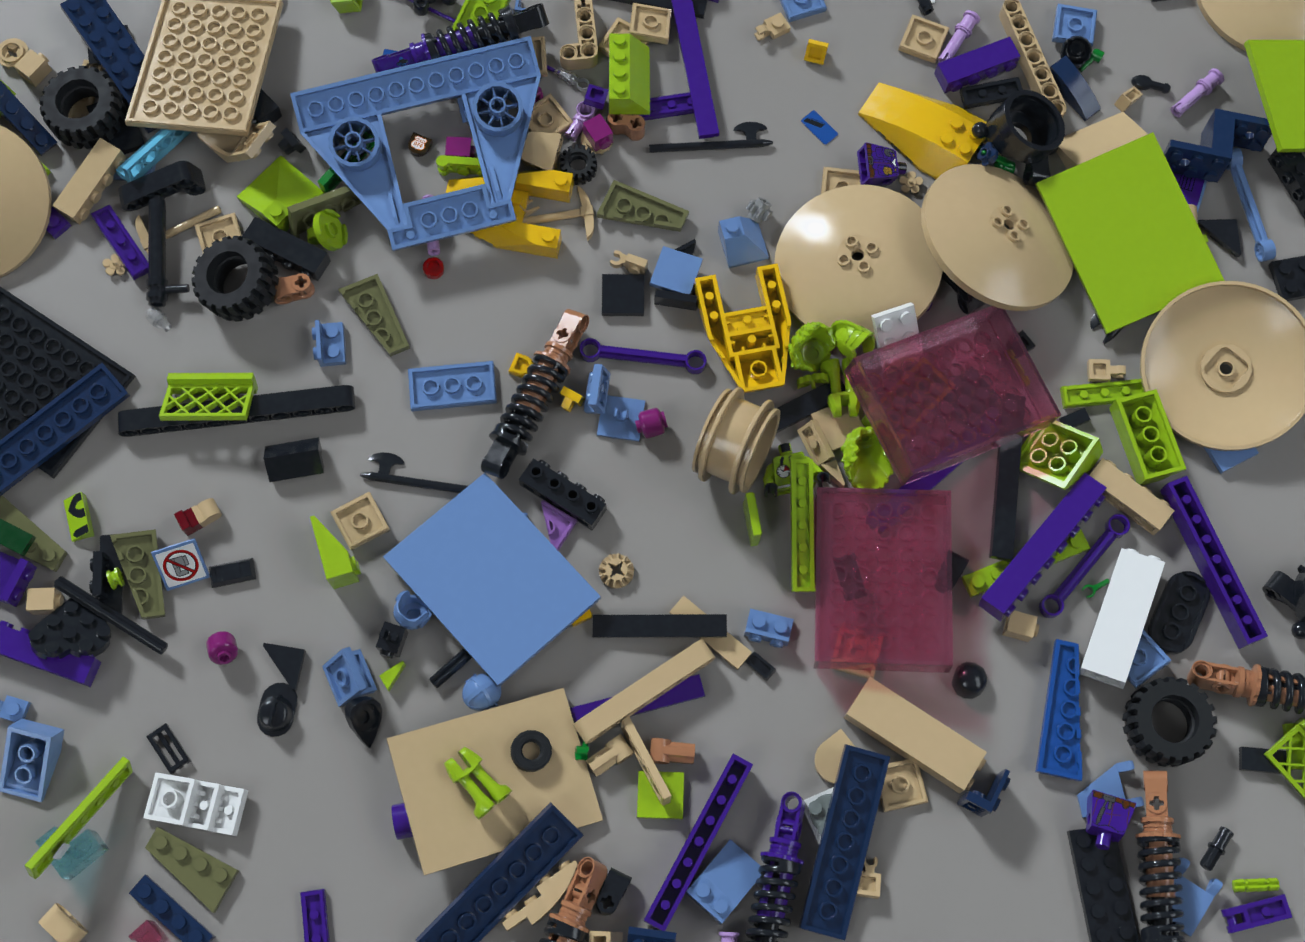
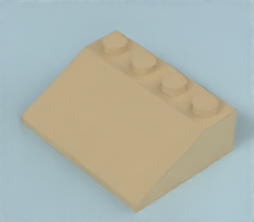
M1121 112L1064 136L1057 153L1066 169H1069L1147 135V133L1129 116Z

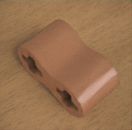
M608 113L607 124L614 135L623 134L633 141L641 140L644 137L645 120L642 116Z

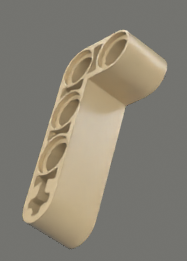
M574 0L578 43L566 44L561 47L560 64L565 70L591 69L598 64L592 0Z

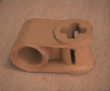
M304 273L278 277L279 283L278 286H275L277 291L274 300L276 304H288L292 301L308 299L314 294L315 287L309 276Z

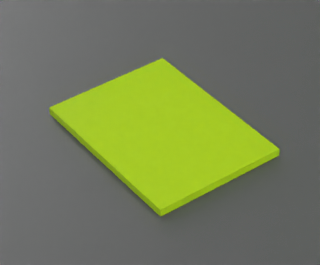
M1247 40L1244 46L1278 153L1305 152V40Z
M1154 132L1036 183V187L1105 334L1160 312L1169 302L1187 290L1211 282L1225 281Z

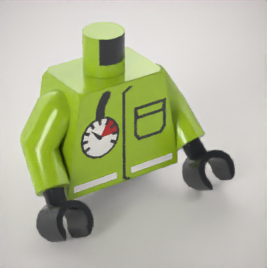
M790 443L779 445L780 456L773 458L772 463L767 466L763 476L764 497L767 498L768 493H773L774 497L790 494V459L811 458L805 456L803 452L792 453ZM813 461V489L815 488L816 481L819 488L823 487L822 482H828L830 485L829 473L823 472Z

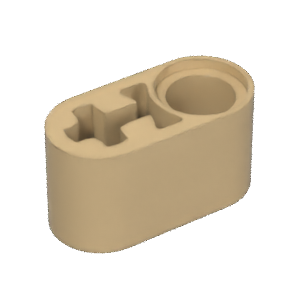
M55 903L38 921L57 942H80L88 933V930L59 903Z

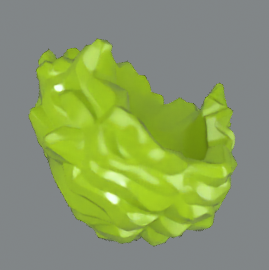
M807 322V324H804L800 327L801 329L795 332L796 335L792 336L791 343L788 345L792 361L791 368L817 372L820 369L821 363L830 359L831 351L836 347V340L832 334L833 329L820 322Z
M858 427L852 430L851 433L847 434V438L843 446H841L843 451L841 462L844 464L845 475L848 477V481L851 482L852 487L864 496L869 494L874 496L878 492L881 493L882 488L889 482V477L893 475V467L896 464L893 456L894 451L890 447L891 443L885 439L884 434L877 427Z

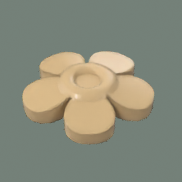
M909 171L907 177L901 176L899 179L900 184L903 185L901 191L906 194L911 189L913 194L918 193L920 190L919 186L923 184L922 177H916L914 171Z
M116 254L111 255V260H103L106 274L112 276L116 271V274L121 276L125 273V267Z

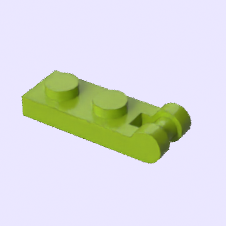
M440 155L436 159L438 172L442 176H446L449 173H458L463 176L469 174L483 176L478 158Z

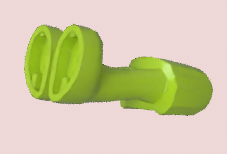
M833 358L821 363L820 369L821 373L829 375L831 394L828 396L827 402L833 417L842 416V406H848L850 417H857L861 405V394L856 392L855 375L860 372L861 365L852 362L849 358L842 360L841 366L845 379V391L842 392L839 359Z
M463 747L458 751V754L468 766L465 770H462L453 758L444 762V765L452 782H459L473 798L476 804L474 815L479 820L495 804L497 805L504 800L512 790L507 785H500L494 781L480 765L482 758L470 749ZM471 773H473L475 777L487 789L492 800L488 796H486L483 793V791L476 785V783L471 779V777L469 776Z

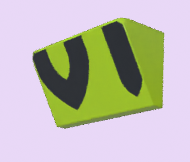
M79 492L63 500L72 542L95 536L86 495L83 492Z

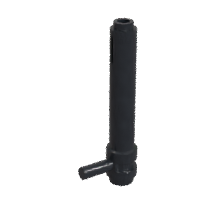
M153 195L149 200L148 279H146L148 292H146V300L151 307L166 306L168 294L188 293L190 291L189 284L168 285V280L166 279V201L160 195Z

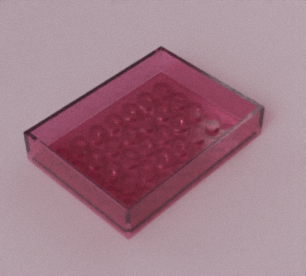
M994 306L854 357L844 370L902 486L1047 428L1061 416L1056 403L1006 310Z
M817 487L814 668L949 673L953 666L951 491Z

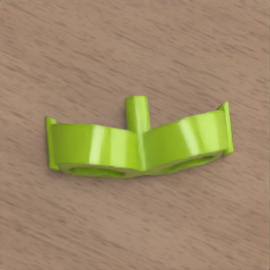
M814 373L799 377L797 379V389L811 385L812 389H815V383H829V375Z

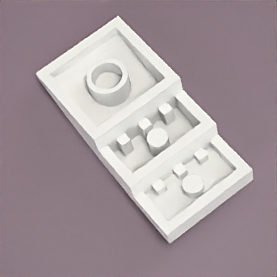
M155 773L143 818L237 837L249 790L186 777Z

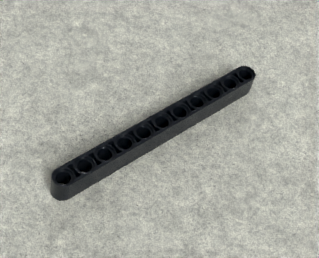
M339 385L253 395L247 420L160 421L159 414L162 406L123 410L118 412V434L123 437L348 412L355 409L354 387ZM230 398L223 404L228 406L235 401ZM213 400L204 401L201 404L205 407L212 403ZM182 403L181 405L184 407L189 403ZM175 406L168 410L167 413H174L179 409ZM196 406L188 412L195 413L199 411L200 408ZM217 406L210 412L217 413L222 409L219 406ZM238 406L231 412L242 413L243 408Z

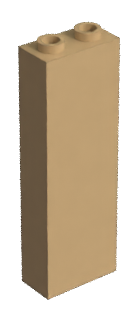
M872 677L868 678L844 716L845 720L905 759L911 760L922 770L959 794L965 789L969 791L975 781L972 778L976 770L980 772L986 763L984 757L987 752Z

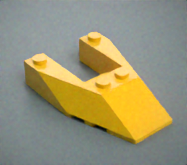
M557 170L518 172L511 199L516 221L470 233L480 240L483 239L493 244L496 248L558 259L562 241L561 229L523 223L525 212L519 205L527 209L529 196L570 203L574 186L573 173ZM483 176L448 180L446 193L485 184Z
M778 263L757 267L755 279L761 307L724 313L716 274L698 277L694 281L697 305L707 338L736 385L742 388L744 393L785 385L791 317Z

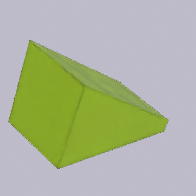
M404 661L379 675L389 692L406 666Z

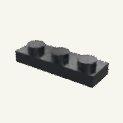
M1019 77L962 87L959 93L964 109L1004 102L1012 93L1023 90Z

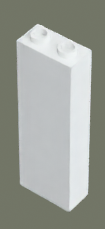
M1121 548L1080 669V675L1124 689L1165 562L1161 561L1160 558L1139 554L1134 549Z

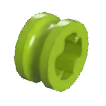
M118 567L114 568V571H106L108 582L113 590L118 585L121 587L125 585L123 575Z

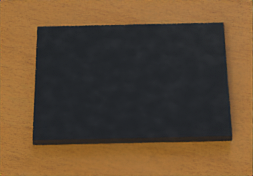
M0 286V440L101 363L106 366L124 389L136 377L133 373ZM102 418L38 468L54 479Z

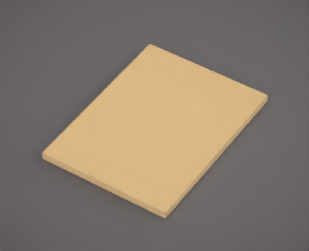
M162 0L126 115V125L248 136L281 16L283 1Z
M564 688L386 739L423 876L502 852L550 802L577 828L603 820L586 761L575 760V747L581 746L577 731L573 726L574 721ZM527 730H536L543 733L549 739L552 746V755L549 763L543 769L536 772H526L519 769L511 758L513 740L520 733ZM528 742L523 746L522 753L525 758L534 760L539 756L540 749L536 743ZM463 747L470 749L482 758L480 765L494 781L500 785H507L512 790L504 800L497 805L495 804L479 820L474 815L476 804L473 798L459 782H452L444 765V762L453 758L462 770H465L468 766L458 754V751ZM471 773L469 775L471 779L483 791V793L492 800L487 789L475 777V775Z

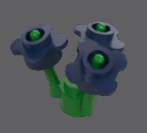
M991 142L981 143L977 149V159L982 161L983 166H988L995 162L994 167L1012 174L1014 173L1016 168L1014 161L999 156L998 150L995 149Z

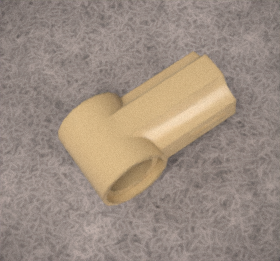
M619 734L606 743L603 749L585 761L594 775L598 777L615 764L618 765L624 762L634 752L622 734Z

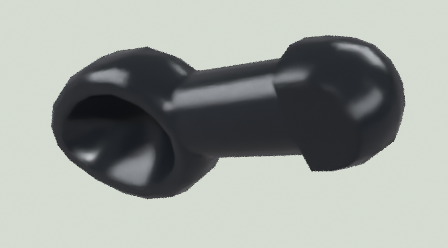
M1137 75L1131 79L1132 85L1139 90L1154 89L1164 94L1171 90V86L1168 83L1163 84L1153 81L1146 75Z

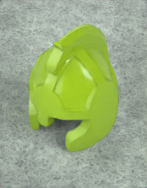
M837 320L831 325L836 346L842 355L860 365L861 362L857 360L855 350L861 344L863 352L867 356L872 355L875 348L873 336L875 333L847 320Z

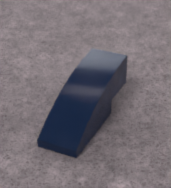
M1066 55L1050 67L1062 97L1084 121L1100 111L1101 107L1090 86Z

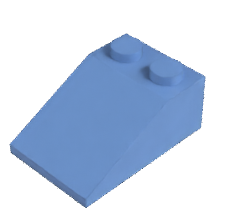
M23 718L8 726L0 777V792L43 802L61 753L65 729Z
M730 839L685 893L719 924H722L756 883V880L761 877L758 871L760 865Z

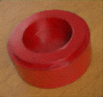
M436 257L425 260L423 263L425 276L429 279L440 278L444 273L443 262Z

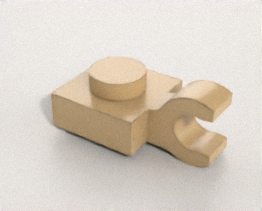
M780 12L765 19L762 25L755 28L757 32L754 33V36L758 41L763 40L767 36H771L774 40L789 33L791 27Z
M618 250L614 251V256L620 260H610L611 267L620 268L625 266V269L630 273L644 274L645 276L648 269V260L629 253L625 255Z
M1088 359L1087 361L1088 382H1110L1111 377L1123 379V375H1126V366L1124 365L1110 366V360Z

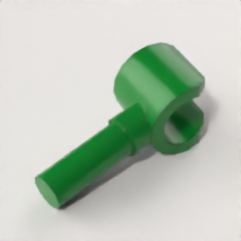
M1094 49L1090 59L1079 68V71L1083 72L1092 61L1099 63L1104 52Z
M1105 579L1095 585L1087 584L1081 591L1089 588L1092 594L1087 596L1086 599H1090L1095 595L1096 591L1109 584L1110 581Z
M584 741L582 746L575 747V760H587L589 746Z

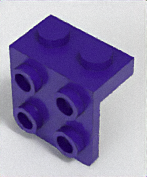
M0 551V601L17 607L37 567L23 558L17 559Z

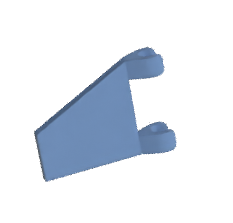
M1133 761L1116 763L1077 795L1082 818L1087 816V797L1092 790L1126 800L1119 773L1133 770ZM1142 797L1127 799L1136 803L1135 808L1144 805Z
M1178 858L1181 860V865L1174 866L1173 869L1174 871H1180L1183 875L1188 869L1190 861L1186 858ZM1183 876L1180 879H1174V884H1181L1183 886L1182 891L1175 892L1177 897L1183 898V903L1172 905L1173 909L1182 910L1184 916L1173 918V922L1183 923L1185 928L1181 931L1188 936H1192L1212 900L1222 888L1223 883L1218 879H1211L1206 890L1198 887Z

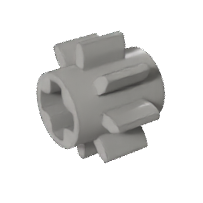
M758 197L757 200H750L746 207L750 211L748 217L757 223H761L762 220H769L773 211L769 210L771 203L761 197Z

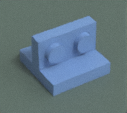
M350 647L343 648L322 666L338 707L347 705L354 698L372 694L377 690L361 649L352 651Z

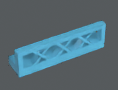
M160 129L116 169L117 175L128 183L142 177L191 132Z

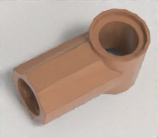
M652 738L650 756L656 764H669L670 762L694 764L695 744L671 742V740L663 738Z

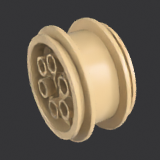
M740 387L735 388L733 391L726 389L722 392L706 419L693 456L692 470L698 473L700 481L705 482L714 475L729 482V493L733 495L739 491L746 493L752 487L767 459L778 429L780 410L774 408V402L766 400L761 407L744 400V390Z

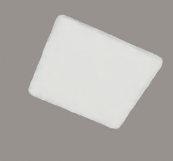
M63 843L52 858L60 860L71 845Z

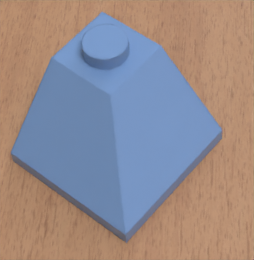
M741 216L719 221L718 234L729 268L769 259L759 223Z

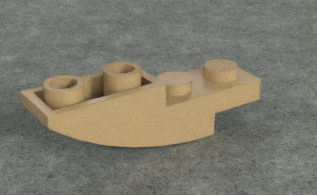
M567 860L557 867L559 872L553 876L548 873L539 881L540 885L536 887L541 896L537 898L536 895H533L524 902V908L519 911L515 908L504 916L506 920L502 924L508 932L527 918L534 926L556 906L574 877L578 866L576 860L572 863L570 860Z

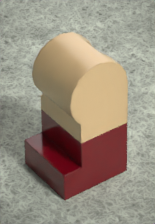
M209 498L185 511L180 510L174 515L182 531L189 536L219 519L222 513L215 500Z

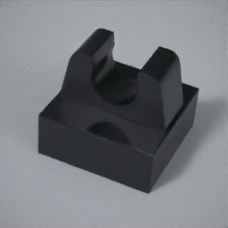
M287 127L281 132L284 138L278 146L287 155L295 150L301 154L306 149L297 136Z

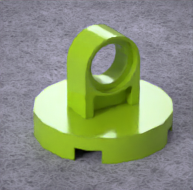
M325 209L316 213L313 218V227L307 230L308 243L321 244L329 251L341 249L348 242L347 227L345 224H341L338 219L341 216L332 209Z

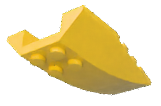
M880 82L858 113L877 132H881L885 136V140L890 144L893 143L905 158L908 157L918 170L934 179H937L949 169L967 165L981 143H984L986 137H974L972 127L978 122L985 124L987 122L965 109Z

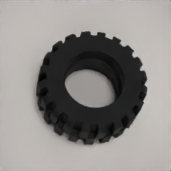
M79 66L76 69L75 67L67 68L68 71H60L57 73L58 76L56 78L52 77L48 81V87L45 86L42 91L44 96L40 97V113L46 125L59 141L77 149H82L83 146L86 149H91L99 138L110 141L114 138L115 132L119 133L122 128L120 124H124L126 119L124 114L127 112V107L122 93L104 71H99L95 67L88 69L87 66ZM86 97L99 98L97 106L90 114L81 118H68L70 109L77 101Z
M230 236L223 237L222 241L216 240L212 243L211 247H206L201 257L198 256L196 260L197 266L193 267L192 272L195 275L192 277V286L195 287L193 292L198 301L217 316L222 317L224 320H234L235 322L243 321V318L249 320L254 317L255 313L259 315L263 312V308L266 305L269 306L272 302L270 299L272 296H275L277 291L275 286H278L279 278L276 276L278 275V269L273 258L252 240L241 236H233V238ZM247 264L248 272L243 284L237 290L224 294L223 285L229 272L239 265Z
M1174 677L1155 679L1135 691L1131 695V700L1127 701L1124 707L1127 712L1123 713L1122 721H1126L1127 725L1123 727L1124 734L1129 733L1131 738L1127 741L1130 746H1136L1137 750L1135 752L1139 756H1147L1146 761L1151 764L1158 762V766L1166 767L1171 765L1175 767L1194 761V759L1205 754V750L1209 749L1213 744V741L1210 739L1216 737L1217 729L1213 728V725L1217 724V716L1212 715V711L1215 710L1213 703L1209 705L1206 701L1209 698L1205 692H1198L1199 686L1194 683L1187 685L1188 681L1186 679L1179 678L1175 680ZM1162 701L1172 703L1183 712L1187 722V732L1182 741L1177 743L1169 742L1163 739L1154 729L1152 710L1157 703Z

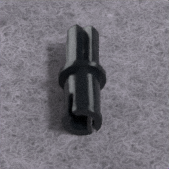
M1222 826L1219 828L1213 841L1208 843L1207 846L1209 848L1200 861L1202 868L1212 871L1220 856L1225 855V848L1234 836L1231 830Z

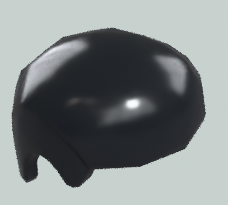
M1071 36L1063 43L1060 57L1063 58L1066 55L1076 68H1080L1090 59L1092 46L1089 40L1083 36Z
M964 662L956 668L952 679V687L958 695L963 698L973 699L984 691L987 685V675L983 667L974 662Z

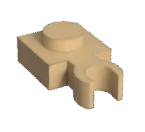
M877 857L873 858V865H868L865 858L856 896L879 899L881 874L874 873V869L878 864Z

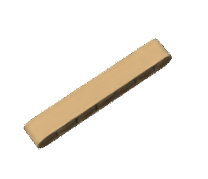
M1005 0L1000 10L999 18L1007 37H1011L1021 56L1018 62L1032 91L1048 98L1056 106L1063 118L1067 109L1066 104L1019 0Z
M701 639L580 718L573 726L585 744H589L620 724L622 719L632 716L710 664L716 657L705 641Z

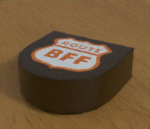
M413 132L408 143L409 151L414 156H424L429 151L433 141Z

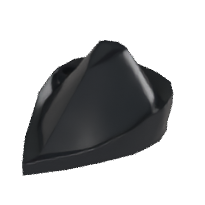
M362 696L347 703L345 718L349 727L360 741L370 749L380 726L382 707L373 697Z

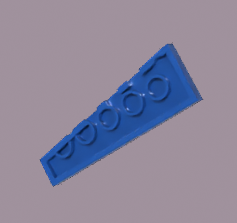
M1056 639L1054 641L1035 772L1080 782L1082 781V752L1080 751L1079 644Z

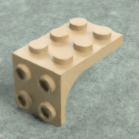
M271 121L251 124L248 136L198 132L197 137L227 163L239 162L252 158L255 159L261 153L262 149L260 147L263 143H267L273 137L274 133L272 131L276 126Z

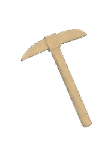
M577 186L581 202L580 209L524 217L523 223L539 224L582 217V219L584 218L588 241L594 233V212L587 194L581 187Z
M215 206L166 230V240L193 227L195 224L220 214L221 208ZM139 214L136 218L135 226L140 242L148 253V231Z

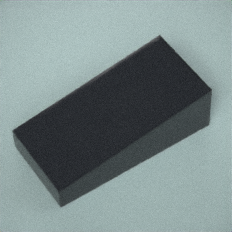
M1085 408L1059 418L1061 423L1073 428L1091 420Z
M755 651L745 661L766 681L776 671V668Z

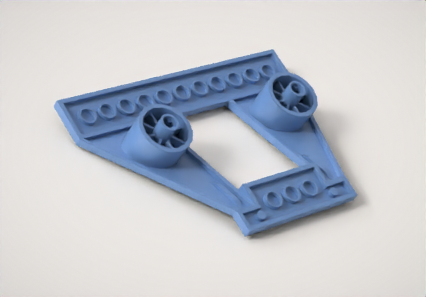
M531 36L290 93L300 134L387 229L393 251L516 221L511 199L541 79ZM462 97L485 184L403 204L382 116ZM508 99L514 104L507 105L505 101ZM483 104L488 106V110L479 112ZM517 107L518 113L516 118L508 114V109ZM489 114L491 119L486 124L481 120L480 116ZM506 117L512 120L511 124L503 126L502 120ZM494 120L500 121L501 127H492L491 124ZM366 132L373 136V138L364 140L362 136ZM344 139L345 145L339 146L340 141ZM375 142L373 152L366 149L367 143ZM338 150H347L348 153L344 159L338 156ZM363 152L368 153V158L361 161L359 155ZM351 155L357 156L358 162H348V159Z

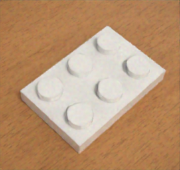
M910 302L871 315L881 369L884 375L914 366L924 358L913 303Z

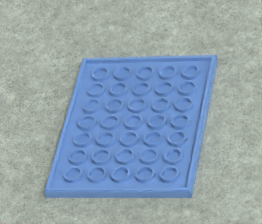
M486 473L482 474L383 556L386 562L498 687L601 599V596Z

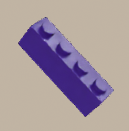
M1007 37L938 63L934 75L944 94L950 91L956 92L963 86L974 85L984 78L988 77L990 79L1000 72L1013 70L1016 68L1021 56L1011 37Z

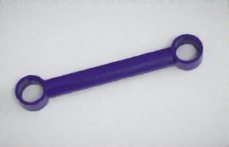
M593 338L583 340L579 348L580 356L586 362H595L599 358L651 363L685 367L691 374L702 373L705 370L707 361L705 354L699 350L690 351L687 355L604 346L600 345ZM587 345H594L598 348V352L593 356H587L583 353V348ZM691 357H699L703 360L704 364L699 368H693L689 365L688 360Z
M1115 514L1106 521L1104 533L1056 591L1045 596L1040 601L1039 610L1044 617L1055 618L1063 611L1064 601L1116 538H1121L1129 531L1130 522L1127 517L1122 514ZM1111 520L1122 522L1124 531L1122 533L1115 532L1111 528ZM1052 599L1056 601L1059 607L1057 613H1049L1045 609V600Z

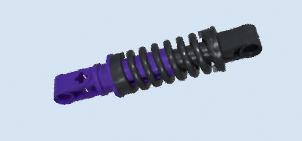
M543 3L535 4L513 13L510 5H506V7L498 10V20H496L492 12H489L487 14L489 23H486L483 16L480 15L477 17V27L472 19H468L467 27L465 28L461 22L457 23L456 31L453 30L452 26H447V34H443L441 29L436 31L437 37L434 34L431 35V33H422L421 41L416 44L414 42L409 43V48L372 59L373 67L377 73L489 46L488 43L490 45L498 44L499 40L503 43L521 38L520 33L542 28L549 24ZM400 57H403L404 60L407 59L406 65H403L402 62L398 63Z
M787 792L783 795L779 815L776 819L774 837L769 839L771 843L770 849L760 854L761 860L767 865L759 867L758 871L764 877L756 880V885L761 890H757L753 894V897L759 903L751 905V910L756 915L748 918L749 924L756 928H749L745 932L748 938L755 941L746 942H778L776 941L777 938L785 939L788 937V932L780 929L779 925L789 926L791 924V920L785 917V914L793 912L794 908L788 905V900H795L796 894L790 892L791 887H798L799 883L793 880V877H797L801 873L802 865H804V861L797 858V854L802 846L798 840L802 831L805 801L796 792ZM794 798L798 799L799 804L797 808L789 809V801Z

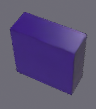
M589 84L583 104L603 110L609 90Z

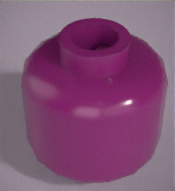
M658 408L641 411L638 415L639 420L635 421L638 433L643 432L645 438L662 435L665 433V428H668L664 411L660 412Z
M216 632L206 642L208 656L215 664H228L236 659L238 655L236 639L229 632Z

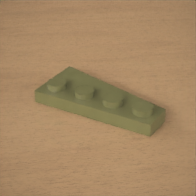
M613 180L597 212V218L681 232L689 216L688 210L616 180Z
M344 186L289 206L287 209L290 234L300 238L299 234L313 227L314 216L322 210L332 209L337 213L341 210L346 212L362 202L348 186Z
M378 274L338 289L342 297L390 357L410 349Z
M1 495L0 519L36 537L24 557L57 572L68 553Z
M156 529L110 535L142 620L166 617L162 579L151 554L152 551L158 550Z
M160 827L156 828L145 847L212 913L217 911L239 872L234 867Z

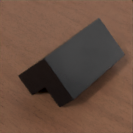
M319 437L265 446L263 459L269 482L324 473L322 447Z

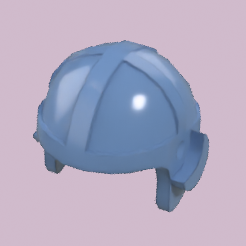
M408 590L397 595L395 599L397 602L393 611L396 622L410 630L423 628L430 620L432 612L417 595H410Z
M475 673L465 681L466 684L463 687L462 698L466 706L475 711H484L498 707L497 703L501 698V687H498L487 674L476 675Z

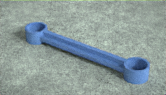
M1233 148L1232 160L1226 170L1231 172L1255 240V256L1259 262L1273 260L1276 257V247L1274 242L1267 237L1244 173L1242 151L1240 148Z

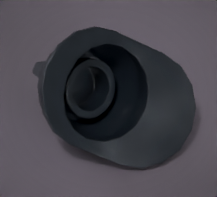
M275 683L270 685L262 695L257 714V724L260 730L268 736H281L292 726L298 696L289 684Z

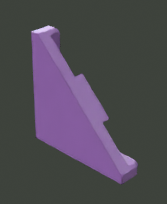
M542 500L541 505L550 543L559 551L576 525L577 520Z

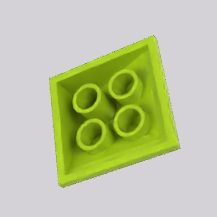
M280 155L237 196V199L263 221L286 232L289 230L287 207L325 194V192Z
M1043 415L1021 446L1020 471L1062 490H1066L1079 480L1084 473L1090 471L1103 454L1100 439Z

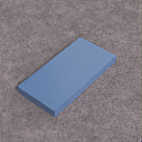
M493 361L408 369L411 411L497 403Z

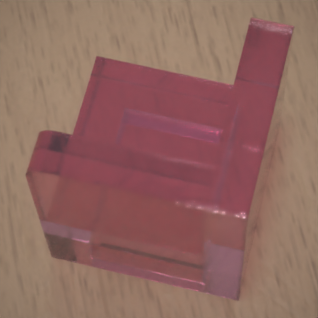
M146 920L128 936L131 940L137 942H166L169 939L153 920Z

